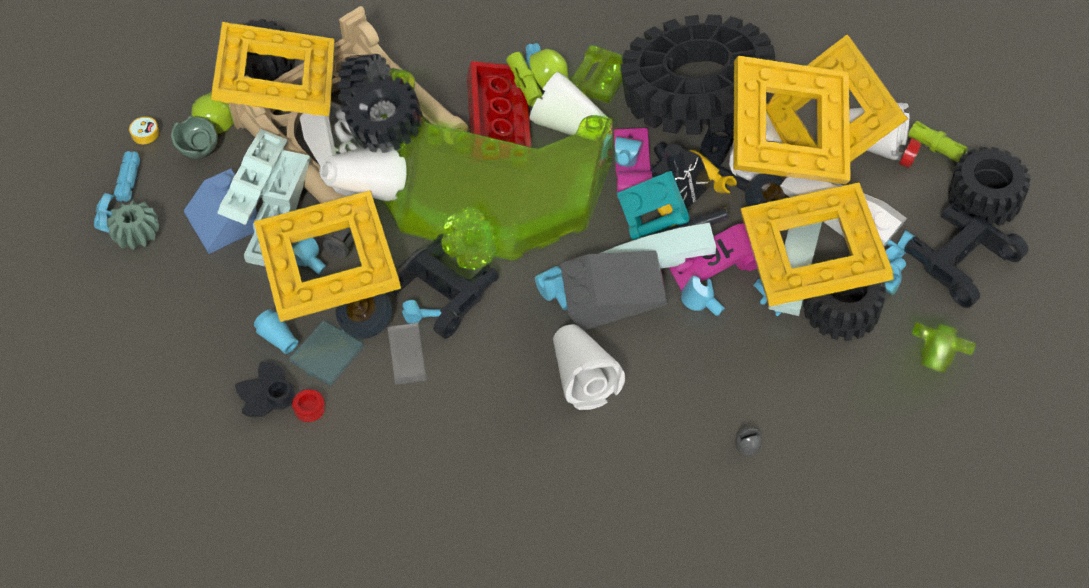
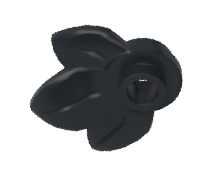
M260 362L258 368L259 379L235 384L239 397L246 402L242 409V414L249 417H262L273 409H285L292 404L296 396L293 385L285 379L284 370L270 362ZM279 394H284V396L280 398H275Z

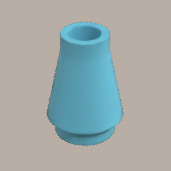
M272 309L264 311L255 320L254 327L257 329L256 333L279 348L284 354L290 353L298 345V340L293 336L286 322H280L277 312H274Z

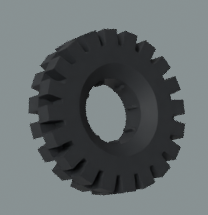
M708 14L705 23H699L698 15L685 16L686 25L683 26L676 19L663 22L664 32L654 26L644 32V39L637 37L630 43V50H625L622 57L623 64H621L627 107L631 108V113L637 119L644 117V124L654 129L663 124V132L674 134L678 133L682 125L686 126V135L701 134L702 124H708L711 133L725 130V119L734 126V60L738 56L775 61L774 46L771 45V39L765 32L760 34L759 27L752 23L743 26L742 19L731 16L723 24L722 15ZM710 61L724 66L719 71L703 77H684L673 73L678 67L693 62ZM766 92L767 104L771 101L774 93Z

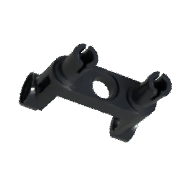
M952 202L944 210L942 218L957 227L961 232L941 250L937 251L926 245L917 236H914L905 246L904 252L925 265L926 273L950 289L951 297L958 305L970 308L980 299V292L976 285L972 283L974 280L956 268V266L980 244L1004 261L1007 259L1011 262H1019L1027 255L1029 248L1021 236L1013 233L1006 235L980 216L972 217ZM1010 246H1013V247L1015 248V250L1017 251V253L1014 252V251L1010 248Z
M440 234L426 248L417 249L396 268L401 289L387 292L386 295H397L412 280L418 277L451 301L440 310L441 314L433 328L434 332L447 339L456 332L461 323V318L481 301L482 293L493 282L497 281L499 277L493 267L487 272L490 265L486 264L470 280L465 279L439 261L454 247L448 237L445 238L444 234Z

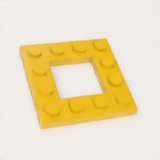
M222 22L211 100L329 117L334 39ZM247 52L304 60L302 85L244 77Z
M848 34L807 65L849 72V89L865 111V113L849 124L850 162L908 120L905 113ZM774 93L769 104L766 103V113L783 144L818 148L816 141L796 113L798 109L811 100L810 98Z
M738 56L734 60L733 169L847 184L850 181L849 72ZM766 92L817 99L818 148L766 141Z
M859 182L741 208L742 220L769 307L893 280L892 267ZM838 219L851 256L792 269L780 231Z
M370 190L254 221L280 322L401 289ZM350 228L361 267L302 282L291 243Z

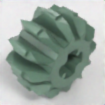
M132 200L129 205L121 203L120 209H111L112 217L107 219L109 235L122 249L129 246L134 251L137 245L140 244L146 248V241H154L155 233L160 231L157 214L153 208H149L145 201L137 204V202Z

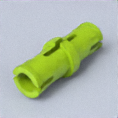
M514 52L507 57L506 62L515 76L514 82L516 86L521 88L528 105L533 107L537 98L541 99L543 94L537 85L534 77L535 74L529 69L523 54Z
M916 121L908 134L909 138L918 140L929 147L931 152L943 154L956 163L968 151L967 146L947 137L945 132L933 130L920 121Z

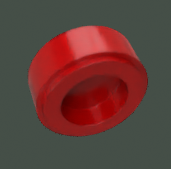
M911 138L899 165L906 168L911 167L921 147L920 141Z
M306 389L300 391L292 401L295 416L303 422L316 421L325 412L324 398L316 390Z

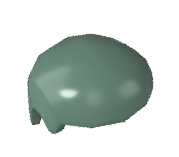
M189 116L187 120L181 123L176 122L171 132V139L175 148L183 156L191 159H200L214 151L218 143L215 126L206 118Z

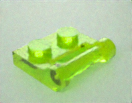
M594 45L589 46L585 52L584 60L573 77L568 79L586 96L609 104L623 82L621 74L623 55ZM600 62L588 82L584 81L594 63Z

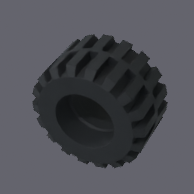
M253 19L248 20L249 22L245 24L243 22L240 23V25L285 31L282 25L277 26V23L274 21L266 22V19H260L259 21H254ZM247 52L244 76L248 75L254 79L274 81L284 73L295 68V59Z
M980 147L979 151L972 149L968 151L967 155H962L956 164L948 189V194H950L949 202L950 204L954 202L972 217L980 216L991 225L993 223L997 226L1004 225L1005 220L1008 222L1012 221L1022 208L1030 187L1031 178L1030 174H1027L1028 168L1026 165L1020 164L1021 159L1017 156L1012 157L1011 152L1006 150L1002 152L999 151V148L992 147V150L987 149V147ZM982 184L992 186V187H994V188H996V189H991V188L985 187V186H983Z
M836 256V257H831L830 260L839 259V258H838L837 256ZM882 282L804 299V314L806 319H811L810 325L813 328L819 327V333L824 336L828 333L832 335L831 339L838 340L839 337H844V340L848 341L852 340V336H856L859 339L864 337L865 332L870 333L874 326L877 325L886 297V285ZM846 294L853 297L857 302H841L832 295Z

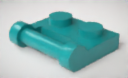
M672 171L616 193L629 224V233L633 241L674 224L683 225L689 222V215ZM671 204L672 213L642 224L639 216Z

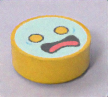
M151 117L137 118L129 126L131 137L138 144H149L159 136L157 122Z

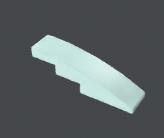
M263 129L259 130L244 155L240 168L232 179L230 188L220 204L218 214L242 224H247L281 151L285 148L287 139Z
M285 150L281 151L261 194L263 203L254 221L296 210L310 162L309 155ZM253 223L254 234L244 253V258L247 263L265 266Z
M822 222L788 230L784 246L792 269L812 264ZM803 300L771 306L769 309L799 316Z
M710 223L649 235L618 245L601 253L656 251L660 268L679 266L685 262V258L715 254L716 244Z

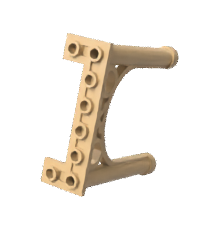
M362 6L339 19L342 39L334 43L331 93L340 90L337 88V82L341 80L338 77V71L342 69L341 64L346 62V57L380 54L381 57L386 59V64H389L391 68L389 73L390 75L393 74V81L397 77L402 78L404 84L408 82L412 89L415 90L423 112V117H421L423 123L449 146H454L463 140L467 134L468 125L460 117L453 116L388 57L377 44L379 37L372 25L367 22L365 10ZM304 62L274 81L302 85ZM228 103L234 126L237 129L246 128L254 137H256L260 129L287 139L285 151L308 155L296 141V129L300 116L303 113L291 111L289 114L274 115L272 113L276 109ZM287 126V136L277 127ZM310 157L303 186L320 203L347 197L335 192L333 187L325 184L320 176V166Z

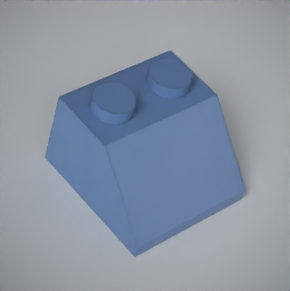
M232 169L204 180L184 209L188 221L208 254L254 233L252 225L257 216L256 208L246 225L218 214L220 204L235 176Z

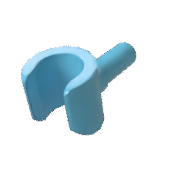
M415 300L403 303L404 310L402 313L409 324L418 323L422 318L439 317L441 314V309H419Z

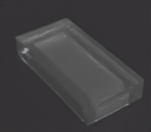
M418 322L387 327L395 385L427 380Z

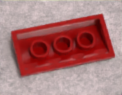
M470 62L467 73L471 161H504L531 155L528 103L521 88L516 86L514 82L515 76L509 65Z

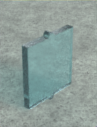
M322 321L289 359L291 363L305 370L309 377L315 376L331 386L364 346L363 343L347 335L344 330L340 331L327 322Z

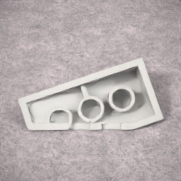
M333 102L330 103L329 117L315 116L303 113L300 116L304 140L320 166L328 156L362 148L352 136L344 117L345 113L341 110V105ZM333 187L335 192L346 196L356 194Z
M787 177L780 185L784 193L789 197L843 186L838 183ZM864 194L882 244L885 247L907 218L884 201ZM838 219L824 221V223L844 237Z

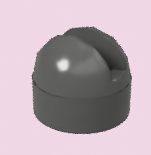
M744 427L737 433L735 446L740 453L754 455L760 450L762 437L758 429Z

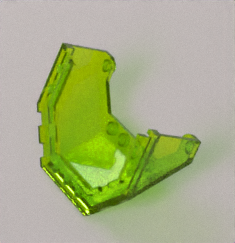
M396 68L391 69L388 76H392L393 81L399 77L403 79L404 84L408 82L412 89L415 88V78L410 72ZM386 114L381 115L383 120L385 117L386 119L388 118ZM599 115L587 116L580 122L576 134L540 149H535L426 123L423 117H421L423 124L422 127H418V135L416 137L411 135L410 139L412 142L408 145L404 142L399 144L401 150H397L399 157L405 158L407 175L403 190H398L395 196H398L396 200L383 202L388 211L392 213L401 233L432 241L440 234H444L445 238L448 237L455 247L513 261L523 257V253L535 247L539 249L560 241L561 236L573 231L579 233L587 229L612 164L613 119Z

